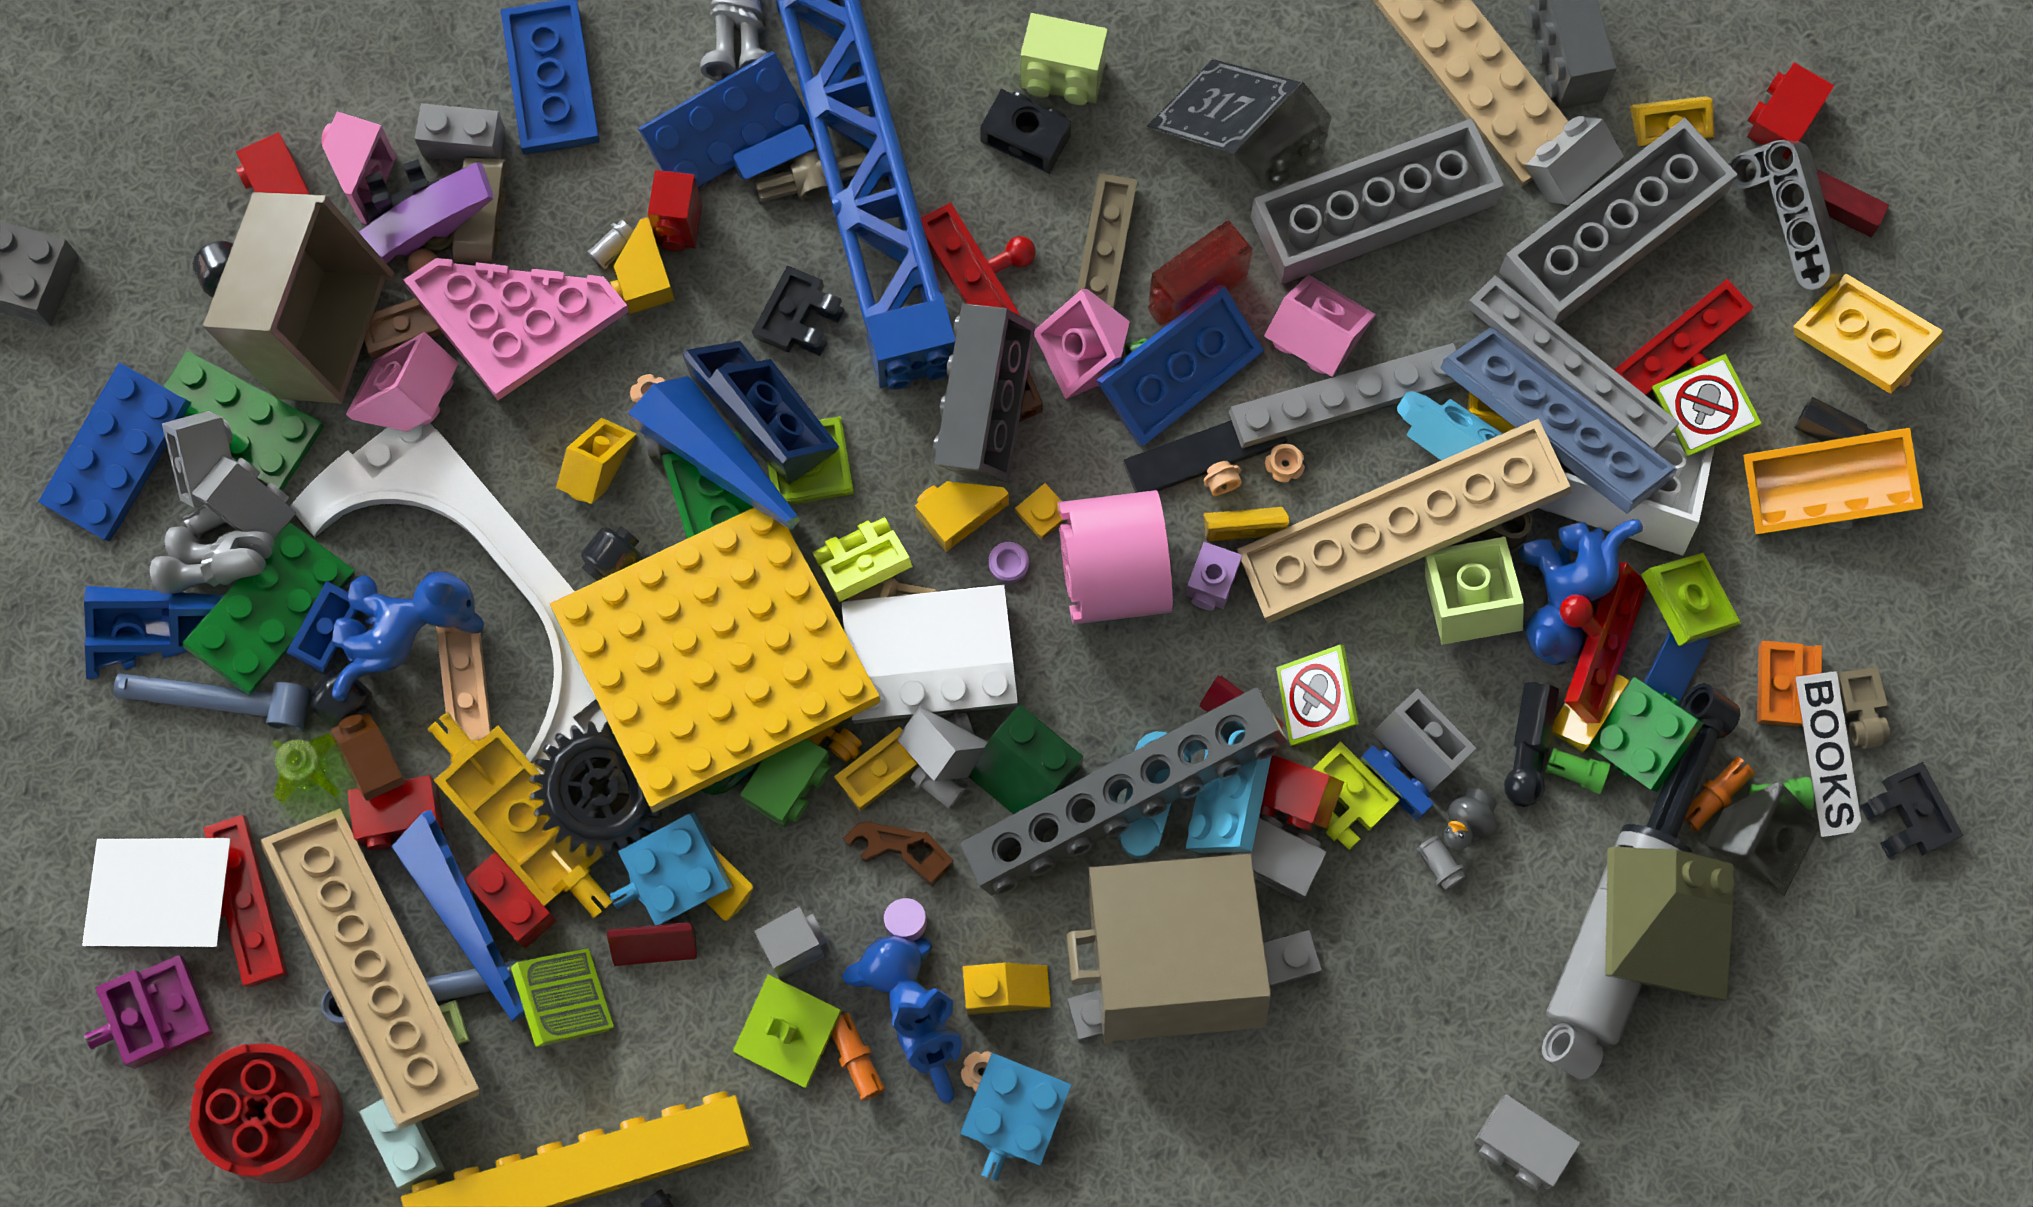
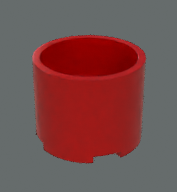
M266 1043L235 1046L214 1058L201 1072L194 1085L196 1089L192 1098L191 1121H189L192 1137L201 1153L210 1162L228 1172L264 1183L295 1181L312 1173L324 1163L339 1140L343 1124V1105L334 1081L320 1066L284 1047ZM260 1103L267 1105L264 1109L267 1117L264 1120L256 1118L260 1114L256 1108Z

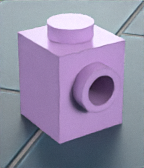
M1203 542L1189 579L1185 596L1191 597L1192 604L1199 608L1212 611L1216 606L1224 609L1240 567L1242 555Z

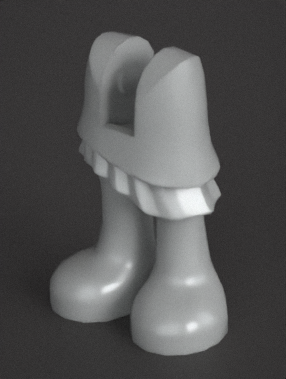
M712 0L710 17L716 22V50L706 53L701 59V73L703 76L719 82L736 72L734 27L741 31L739 70L768 54V52L760 49L758 34H762L766 27L763 24L764 14L761 10L760 0Z
M186 527L169 528L165 535V548L169 556L155 557L151 561L150 577L152 584L161 594L168 595L183 592L192 586L205 582L214 587L220 583L229 585L235 580L262 573L266 567L265 559L271 556L275 541L266 532H243L236 530L219 537L217 542L206 545L199 544L193 532Z

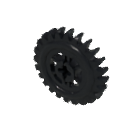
M589 721L586 724L585 734L576 725H572L570 727L571 739L561 733L555 735L559 748L551 745L543 746L542 750L550 760L537 759L534 761V766L544 773L533 775L529 778L530 783L541 787L540 790L531 793L529 799L543 802V805L534 811L533 816L548 815L549 819L542 827V831L546 832L557 828L558 833L554 840L555 844L569 837L571 838L570 853H573L583 843L585 844L586 857H591L596 846H600L603 857L607 858L611 853L613 843L620 851L627 847L626 838L630 839L633 843L641 839L638 829L651 833L654 828L648 817L660 818L662 812L660 810L652 812L614 734H612L608 722H605L601 732H598L595 724ZM591 759L607 760L610 763L605 769H594ZM584 762L587 774L579 782L569 781L573 770ZM615 768L616 770L603 784L602 794L597 798H593L583 810L581 807L591 796L592 786L597 782L600 783L611 769ZM621 771L625 774L628 790L619 789L617 776ZM568 788L576 790L578 800L576 806L571 801ZM616 796H628L623 808L616 815H613L609 804ZM602 810L607 818H591L587 815L590 811Z

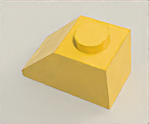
M648 217L640 219L614 264L618 280L611 282L613 289L627 304L629 314L675 300Z
M600 418L566 448L556 488L568 493L575 500L593 504L607 491L637 434L604 418Z
M946 481L938 488L936 485L929 487L918 497V503L915 505L916 517L943 550L947 552L1008 506L1009 493L1004 487Z
M994 963L963 966L967 1015L1051 1008L1047 965Z

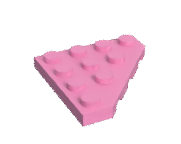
M435 258L404 279L406 288L497 401L629 312L627 304L602 276L587 275V278L565 276L564 272L532 269L531 272L509 270V267L504 265L476 262V266L455 264L451 259Z

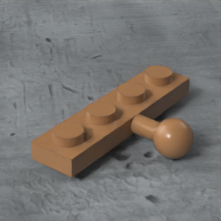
M417 249L408 258V270L413 274L438 257L429 249ZM414 298L374 312L364 341L368 353L373 359L386 354L423 332L431 338L439 336L443 332Z

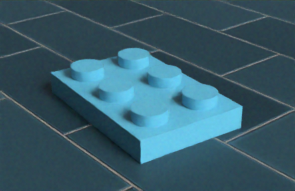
M1238 730L1232 733L1228 744L1240 743L1245 737L1246 731ZM1205 750L1204 760L1207 757L1208 750ZM1271 756L1265 759L1255 758L1242 765V769L1237 774L1226 779L1217 778L1204 785V789L1196 796L1192 819L1188 827L1189 834L1185 849L1198 853L1252 851Z

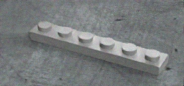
M1497 276L1488 281L1469 300L1467 308L1476 316L1509 339L1652 450L1656 451L1677 429L1679 422Z
M1454 343L1231 406L1229 415L1242 448L1397 404L1400 403L1405 393L1409 391L1428 395L1459 385L1457 381L1440 369L1444 358L1455 352L1456 348Z
M1309 930L1263 943L1269 987L1322 971ZM1098 990L1068 998L1067 1002L1078 1040L1081 1041L1102 1035Z

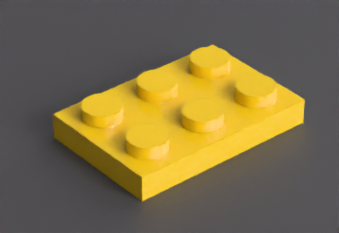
M1846 273L1794 325V335L1890 394L1943 341V330Z

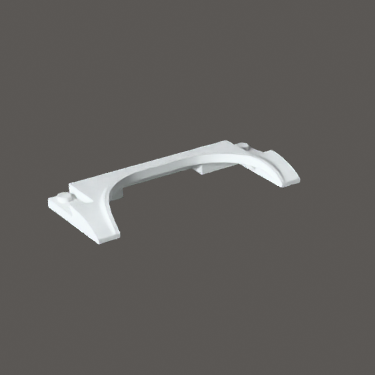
M431 423L428 425L420 424L407 432L386 428L354 454L347 450L322 471L292 503L290 507L296 512L295 515L314 538L343 515L360 508L380 504L417 506L441 514L459 524L482 545L539 614L550 640L554 664L551 700L540 731L526 754L527 759L533 765L537 759L550 760L543 752V746L551 745L559 748L555 735L561 733L571 739L570 727L572 725H576L585 734L586 724L592 721L597 731L601 732L607 720L549 604L575 591ZM584 762L573 770L569 781L586 769ZM535 767L541 774L544 773L539 768Z

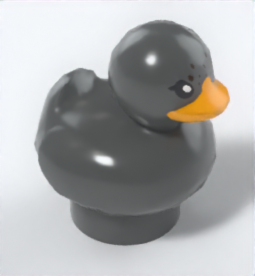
M1468 788L1463 797L1453 800L1447 812L1450 822L1444 830V841L1448 847L1454 850H1463L1471 842L1478 841L1494 833L1497 826L1493 813L1497 805L1494 797L1482 790Z

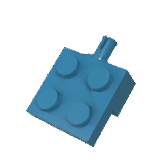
M692 812L618 851L629 872L630 884L610 893V898L613 901L627 894L626 897L613 903L617 909H621V907L639 898L646 906L654 924L661 925L733 886L695 812Z
M991 1053L960 1132L962 1135L980 1141L990 1150L980 1175L988 1178L992 1165L996 1162L990 1179L998 1182L1006 1157L1022 1158L1041 1165L1071 1084Z

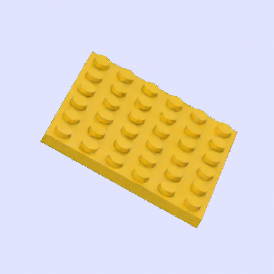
M756 508L749 509L549 603L653 813L881 702L878 692L789 529Z

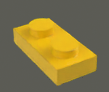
M900 726L834 776L835 781L860 812L919 766L898 741V736L902 732Z

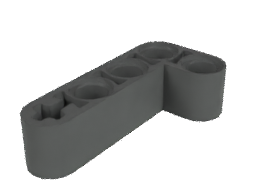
M1777 140L1733 157L1729 162V166L1738 174L1733 182L1735 187L1741 189L1771 187L1795 276L1799 284L1810 290L1831 289L1840 281L1844 274L1843 264L1809 148L1802 142ZM1789 148L1793 153V162L1788 168H1785L1782 163V156L1785 150ZM1750 162H1754L1757 172L1753 180L1749 181L1746 177V167ZM1800 186L1804 191V199L1799 206H1796L1792 195L1796 187ZM1808 224H1811L1815 230L1814 239L1810 244H1807L1803 238L1804 228ZM1820 251V254H1812V257H1809V252ZM1823 266L1824 272L1819 275V278H1816L1815 271H1818Z

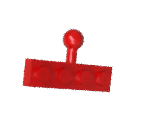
M951 202L921 217L928 245L964 304L1007 308L1020 315L995 274L1011 265L1021 268L1033 262L1036 256V247L1029 238L1025 236L1012 238L1007 243L1004 252L986 260Z
M1726 279L1616 367L1614 371L1648 396L1653 392L1652 386L1671 378L1688 363L1694 368L1708 362L1709 360L1702 352L1749 315L1754 306Z
M1619 562L1617 583L1611 592L1601 597L1594 617L1593 606L1585 596L1578 594L1570 595L1560 605L1559 612L1563 622L1570 627H1581L1588 634L1564 701L1586 723H1600L1647 588L1642 577L1627 562Z
M240 815L203 827L205 838H230L220 918L226 917L243 986L249 988L288 975L248 817Z

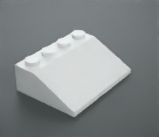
M1673 433L1655 452L1678 470L1672 480L1628 514L1560 462L1571 486L1572 493L1539 508L1579 522H1586L1587 525L1597 528L1601 527L1603 530L1610 532L1625 521L1637 519L1641 521L1643 531L1629 538L1683 556L1700 520L1715 446L1687 458L1675 433Z
M1004 585L842 602L844 632L878 692L881 701L852 716L854 724L912 718L919 706L936 715L951 714L955 711L960 713L1017 707L1018 701Z

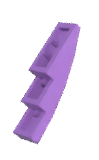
M476 162L417 192L376 218L359 233L386 264L396 255L410 256L413 251L419 249L433 236L446 238L494 199L483 163Z

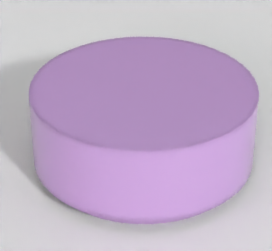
M1000 543L993 548L989 555V570L993 577L1000 582H1018L1028 571V554L1017 543Z
M903 898L892 902L887 907L884 913V924L889 936L895 935L915 941L925 932L927 918L924 908L919 902Z

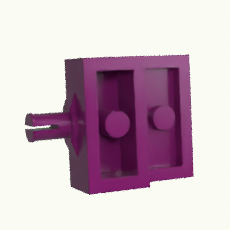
M179 954L141 972L133 970L95 987L108 1024L89 1033L87 1032L84 1036L88 1040L87 1044L91 1050L115 1040L124 1065L136 1069L214 1032L186 960Z

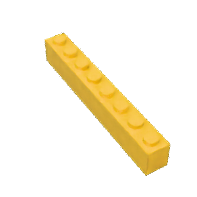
M723 1091L702 1098L704 1105L687 1109L686 1104L663 1109L661 1111L662 1117L646 1122L645 1117L641 1116L620 1123L621 1130L604 1134L603 1129H597L583 1133L578 1136L579 1142L563 1147L562 1141L540 1146L537 1148L538 1155L521 1160L520 1154L500 1158L495 1161L496 1168L482 1172L479 1171V1167L463 1169L453 1173V1181L439 1185L437 1179L417 1183L411 1186L413 1193L401 1196L403 1207H562L753 1148L739 1098L736 1095L728 1097L727 1091Z

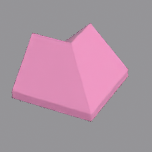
M1081 289L1039 325L1034 332V336L1065 399L1099 386L1096 380L1121 361L1130 323L1128 319L1088 289Z

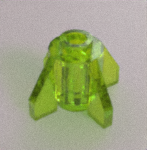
M327 733L309 741L301 739L290 740L284 744L276 739L271 744L277 750L275 766L279 772L273 797L283 804L296 787L306 789L312 788L317 784L334 798L340 793L334 785L324 778L326 761L323 756L335 744L331 734Z

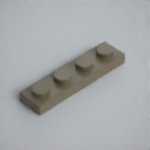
M1099 173L1076 294L1081 289H1088L1114 309L1138 179Z

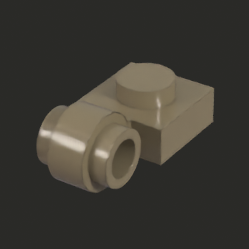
M1878 667L1837 673L1844 716L1855 714L1858 716L1856 721L1849 724L1852 744L1854 746H1861L1862 749L1881 747L1883 742H1888L1890 739V728L1885 717L1879 718L1878 713L1875 714V711L1884 710L1888 706Z

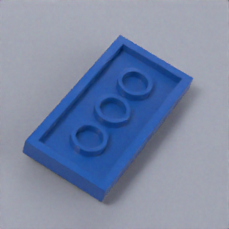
M554 0L500 9L520 147L523 155L599 143V131L578 0Z
M771 51L637 129L661 171L694 174L697 186L699 187L734 167V154L800 124L806 125L810 123V120L776 53Z
M1218 285L1099 377L1096 382L1134 441L1138 445L1144 446L1260 355L1264 349L1224 286Z
M119 362L38 502L100 538L110 541L167 446L162 423L183 418L192 402Z

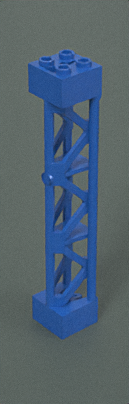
M775 0L777 11L781 13L830 194L833 212L837 220L866 327L868 348L879 388L888 386L891 390H897L909 386L912 380L927 377L928 380H939L948 376L947 362L954 352L956 339L940 289L860 0H838L840 5L838 6L830 2V0ZM811 9L845 25L846 28L837 26ZM798 18L837 41L818 75L815 77L813 76ZM856 66L859 77L843 81L851 68ZM868 106L870 117L855 110V108ZM854 126L874 135L876 138L870 137L869 135L865 134L864 132L860 131ZM828 127L869 151L846 189L843 186ZM887 176L890 189L872 194L882 177ZM898 217L902 230L882 220ZM858 238L901 264L878 303H875ZM918 288L922 303L902 308L912 291Z

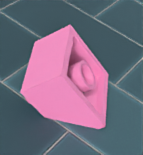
M337 111L332 124L328 123L324 128L321 139L322 147L359 221L368 225L369 219L364 203L373 200L365 177L381 172L386 184L397 156L380 124Z
M1307 275L1284 297L1264 337L1273 341V345L1278 350L1287 354H1294L1306 361L1313 371L1320 374H1328L1332 377L1343 366L1376 314L1311 275Z
M423 332L373 361L346 415L352 420L405 432L420 424L428 425L439 414L440 407L438 405L443 395L452 387L454 383L452 376L459 363L428 334Z

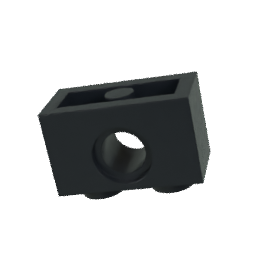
M1003 89L1000 90L980 126L982 143L1049 174L1071 136V120L1067 119L1061 111L1054 108L1045 109L1032 103L1031 99L1022 93H1010ZM1024 125H1031L1036 130L1031 133H1024L1019 128Z

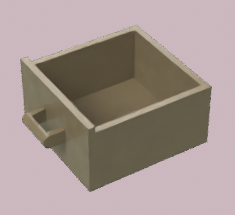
M253 192L203 327L276 399L342 404L385 279L392 280L394 272L326 195Z
M1251 854L1089 867V908L1092 930L1069 932L1067 934L1071 983L1074 985L1098 984L1104 1045H1111L1113 1041L1266 1028L1271 995ZM1093 943L1096 971L1079 970L1077 945Z

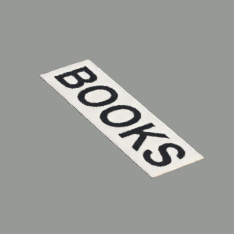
M1837 671L1795 677L1821 837L1853 833L1861 822Z

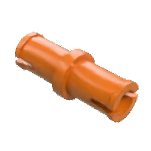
M1736 756L1713 781L1708 779L1701 786L1703 791L1691 802L1683 821L1685 824L1687 822L1691 823L1689 828L1697 833L1720 808L1726 809L1732 803L1730 798L1756 775L1748 763L1743 768L1744 760Z
M841 1014L831 1034L841 1055L839 1063L842 1069L847 1068L861 1101L870 1100L883 1093L886 1087L882 1084L870 1056L873 1053L870 1046L863 1044L851 1019V1014Z

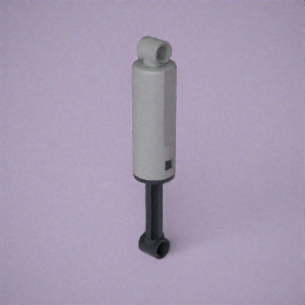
M1702 683L1696 685L1686 694L1682 701L1681 708L1704 724L1665 780L1647 826L1625 824L1621 828L1614 847L1677 849L1694 854L1691 848L1677 839V836L1716 740L1729 735L1736 728L1741 715L1739 706L1710 684ZM1607 865L1546 1011V1016L1556 1026L1544 1038L1542 1054L1547 1061L1579 1080L1587 1079L1598 1070L1603 1058V1048L1601 1045L1614 1046L1619 1042L1642 986L1641 983L1605 976Z

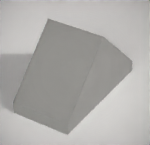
M919 706L898 736L900 744L933 781L968 778L988 741Z

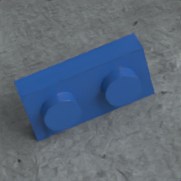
M1373 745L1362 755L1360 761L1400 799L1398 804L1416 822L1430 810L1434 803L1429 799L1431 794L1428 789L1415 778L1409 780L1399 770L1401 766L1391 753L1384 749L1380 752Z

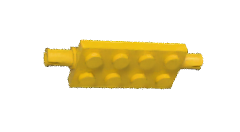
M449 712L442 715L439 719L450 732L448 734L445 733L436 721L428 728V731L451 754L452 758L450 761L452 764L434 779L435 783L544 907L563 890L565 892L570 890L594 919L602 910L592 900L593 896L597 898L605 909L613 902L589 874L591 872L590 867L603 856L600 846H596L591 857H586L585 844L583 843L573 853H570L571 838L567 837L560 843L555 844L554 840L558 829L553 828L546 832L542 831V827L549 817L548 815L535 817L533 813L543 805V802L529 799L531 793L541 789L540 786L530 783L529 778L541 773L499 726H496L479 741L476 738L471 740L451 717Z

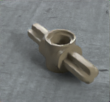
M818 151L807 152L794 158L792 164H790L791 171L760 178L756 181V188L761 201H768L796 193L799 199L808 203L813 202L812 198L822 195H825L826 198L830 197ZM862 152L836 159L842 182L853 179L867 156L866 153Z

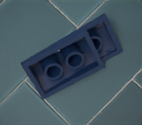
M741 341L688 349L684 352L683 358L691 378L789 485L839 449V445L771 359L756 361Z

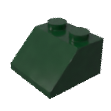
M1019 704L991 736L972 769L969 778L1008 811L1015 814L1063 789L1083 766V755Z

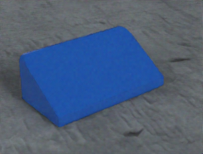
M800 124L734 154L733 160L739 178L747 180L809 152L815 146L805 125Z
M326 581L286 653L323 675L338 647L333 645L332 641L336 620L339 618L354 620L359 611L351 608L348 598L349 592Z
M1669 629L1643 682L1662 695L1666 692L1681 701L1710 640L1704 638L1678 646Z

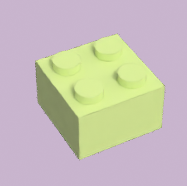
M1031 13L1021 51V88L1026 89L1028 93L1037 97H1047L1049 94L1062 96L1067 102L1075 105H1084L1087 102L1096 103L1106 63L1108 28Z
M1506 537L1449 546L1425 556V579L1442 645L1523 631L1524 602Z

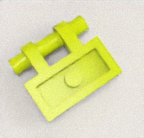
M885 517L873 523L866 521L857 526L858 530L840 539H837L836 536L825 541V546L812 552L817 565L821 566L823 574L839 602L913 567L910 557L894 530L891 531Z
M1341 741L1312 768L1344 782L1338 801L1347 811L1340 818L1333 812L1326 834L1334 842L1338 839L1348 850H1351L1360 841V838L1349 828L1356 820L1370 831L1400 801Z

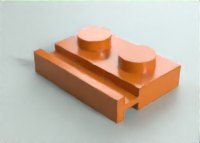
M1762 640L1758 645L1757 724L1789 727L1803 726L1795 677L1822 673V645L1804 646V644Z

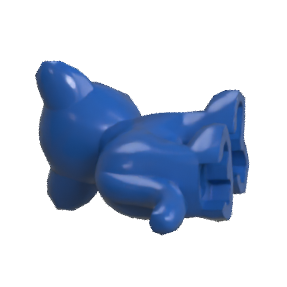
M1632 519L1621 523L1606 538L1601 527L1589 532L1586 522L1568 525L1560 528L1558 531L1559 538L1563 544L1558 552L1553 549L1550 539H1540L1525 543L1517 551L1519 557L1526 564L1539 566L1548 594L1549 604L1536 610L1525 622V633L1533 653L1543 662L1552 665H1565L1570 662L1578 664L1586 639L1583 637L1581 627H1570L1563 622L1559 612L1560 605L1570 595H1582L1591 602L1611 592L1619 576V549L1627 538L1643 531V525L1640 520ZM1569 550L1578 553L1576 562L1571 563Z
M429 572L418 584L413 599L378 594L375 581L366 575H361L352 581L348 594L350 606L352 609L360 610L362 613L370 615L365 620V623L373 625V628L368 631L363 624L353 619L339 618L336 620L333 629V645L343 648L348 660L353 662L346 666L339 674L332 690V696L337 701H345L353 684L363 675L386 672L403 664L410 654L417 632L426 624L442 628L454 627L468 633L477 634L482 632L485 623L475 613L474 595L470 586L452 573Z
M895 935L879 938L866 948L859 962L846 968L842 979L845 984L853 987H872L881 992L889 993L892 1013L891 1024L896 1029L897 1039L906 1054L908 1064L922 1074H928L929 1071L938 1098L944 1103H949L954 1099V1088L944 1062L950 1058L955 1062L959 1058L962 1047L959 1033L947 1030L944 1024L952 1014L953 999L939 989L927 991L916 982L922 962L929 956L932 944L925 938H918L915 941Z

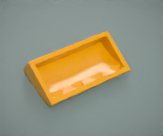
M1910 428L1743 455L1756 535L1923 509Z

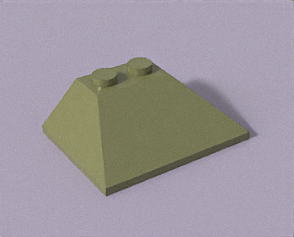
M1608 847L1605 976L1715 1000H1727L1733 914V864L1677 849Z

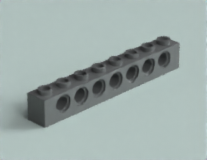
M1255 687L960 842L978 885L991 896L994 894H1007L1018 887L1019 881L1031 875L1039 876L1051 871L1055 867L1056 862L1067 856L1075 857L1086 853L1092 848V843L1106 836L1115 837L1129 829V824L1142 817L1151 818L1159 815L1167 808V804L1180 797L1190 798L1199 794L1204 789L1205 784L1217 778L1226 779L1237 774L1242 769V765L1255 758L1265 759L1272 756L1279 750L1280 745L1288 741L1266 698L1259 688ZM1238 730L1246 731L1245 737L1240 743L1228 744L1232 733ZM1208 750L1207 757L1203 762L1191 764L1192 756L1197 751ZM1170 769V775L1165 782L1154 784V778L1159 771ZM1127 788H1133L1131 798L1125 803L1118 804L1117 798L1120 792ZM1094 807L1096 809L1094 817L1089 822L1080 823L1082 813L1086 809ZM1052 827H1058V834L1055 839L1044 843L1043 839L1046 831ZM1016 846H1021L1019 857L1014 861L1007 862L1009 851Z

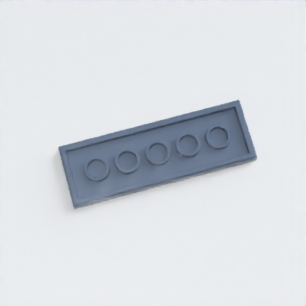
M1490 327L1443 360L1440 367L1442 371L1514 427L1518 428L1539 418L1559 462L1626 514L1672 480L1678 470L1493 327Z

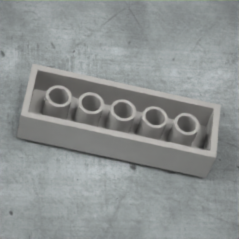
M1471 118L1258 196L1253 201L1251 220L1282 285L1495 206L1498 203L1504 184Z
M1684 118L1505 255L1499 273L1519 295L1554 323L1559 324L1725 196L1738 174L1689 121Z

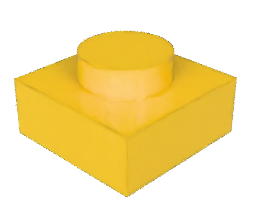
M1046 483L1015 507V513L1041 541L1066 521L1062 520L1061 515L1058 513V502H1062L1061 499Z

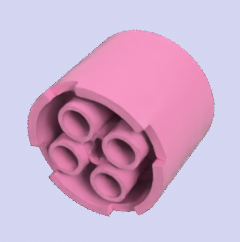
M1157 490L1058 502L1059 515H1061L1062 520L1067 519V524L1060 525L1059 533L1068 597H1070L1071 602L1077 603V605L1069 606L1073 625L1172 612L1173 596L1169 549L1162 505Z

